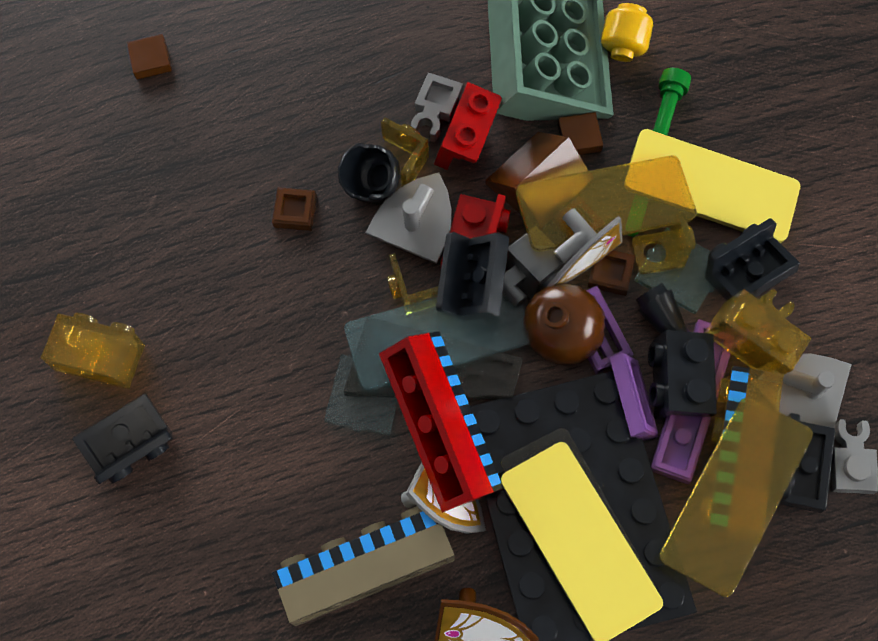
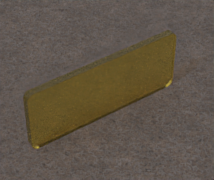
M674 155L523 183L516 190V197L531 247L537 252L557 249L575 234L562 219L573 208L576 209L596 233L600 232L619 216L622 222V235L690 222L697 215L680 160Z
M751 398L742 399L660 552L661 562L723 597L731 596L813 437L811 428Z

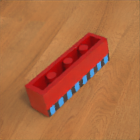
M440 332L408 336L380 352L379 356L442 513L502 489L503 485Z

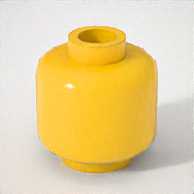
M633 3L619 4L616 9H612L606 15L601 37L602 46L611 52L612 59L621 62H631L633 57L641 56L647 52L653 29V20L647 14V10L640 5Z

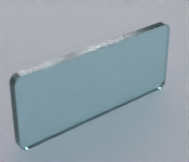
M502 294L500 315L498 317L464 321L437 311V297L347 322L344 331L361 387L364 390L370 391L391 385L379 353L408 336L439 331L453 366L529 345V341L524 333L523 318L525 311L522 304L515 308Z

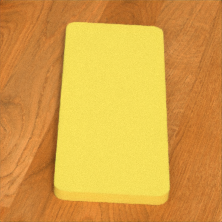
M649 129L642 130L637 138L623 184L624 190L630 194L742 232L752 224L759 225L771 218L777 223L773 237L780 243L788 237L801 187L799 181L794 178Z
M558 442L502 475L501 483L593 641H609L663 607L662 597L566 443Z

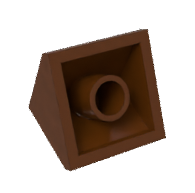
M537 132L488 177L485 184L497 194L505 195L506 202L541 232L549 225V219L573 202L593 183V177L569 137Z

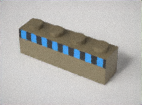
M416 506L401 514L402 520L388 526H386L385 521L371 524L361 530V537L346 542L344 537L338 538L322 545V552L306 559L305 554H299L280 563L282 569L272 572L289 623L298 626L455 561L453 550L443 526L434 522Z

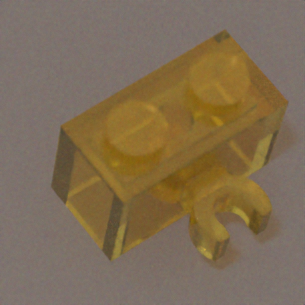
M743 289L723 303L705 333L713 334L714 342L771 382L793 371L812 338L785 319L794 310L795 304L793 302H788L780 310L774 307L772 301L777 293L775 289L770 290L760 299H757Z
M76 312L73 317L58 313L41 359L55 371L129 389L145 345L135 334V329L126 324L112 322L111 326L99 324L97 319L83 313Z

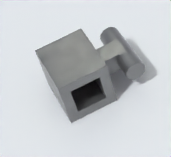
M536 227L508 247L502 294L515 308L521 306L526 301L527 296L532 299L536 293L547 287L567 263L566 261L563 264L553 252L557 248Z

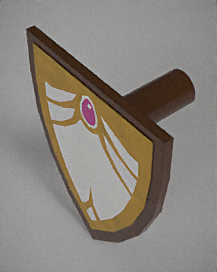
M472 588L461 589L459 591V600L441 599L434 641H539V638L523 622L511 616L508 612L476 603V591Z

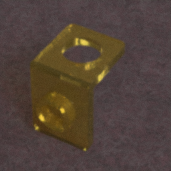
M384 117L381 121L383 139L412 154L401 170L403 187L415 180L428 160V139L421 136L412 126L407 124L399 125Z
M684 211L677 212L670 231L636 236L632 239V246L640 274L685 267L691 251L695 249V237L691 226L687 224ZM651 243L660 244L666 250V258L661 262H651L645 257L644 248Z
M395 253L390 254L389 259L393 275L387 276V281L393 300L401 299L405 315L436 307L437 297L429 301H421L437 296L439 286L408 295Z

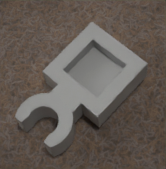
M428 72L415 101V111L420 113L412 119V135L416 136L420 127L427 125L432 128L430 131V141L435 142L439 138V120L451 121L463 93V83Z
M844 419L836 422L835 439L841 444V448H833L830 472L831 492L875 494L878 492L877 450L864 449V441L870 435L868 421L862 420L857 424V436H852L846 431V421Z

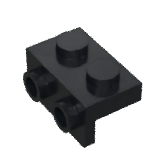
M771 218L759 225H750L738 238L728 244L724 242L717 245L708 255L704 278L735 310L798 271L800 262L773 237L777 223Z
M455 232L446 234L436 302L437 311L464 321L498 317L500 315L509 237L498 232L474 238H467Z
M674 330L664 331L653 340L648 349V364L650 367H653V383L649 389V403L654 407V418L665 419L670 415L712 417L716 415L713 334Z
M144 392L73 436L72 440L94 471L96 482L101 484L109 479L111 484L130 474L133 471L131 464L145 456L150 461L169 448L167 441L172 439V431L147 393Z
M790 413L781 424L777 423L775 425L772 435V448L777 449L775 464L772 463L769 467L766 479L767 489H772L770 502L822 513L826 511L835 428L799 421L800 414Z

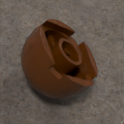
M559 283L552 287H545L536 293L526 306L523 318L525 337L533 351L549 363L557 365L580 364L593 356L603 343L605 314L596 298L577 285Z

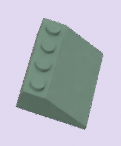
M488 0L493 93L502 97L496 114L526 121L558 120L561 117L596 112L597 119H609L614 115L608 51L601 43L605 23L603 0Z

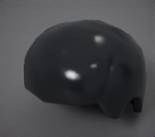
M355 144L343 154L338 166L339 184L347 195L363 202L377 203L384 201L385 198H389L396 191L401 177L399 161L389 149L380 145Z

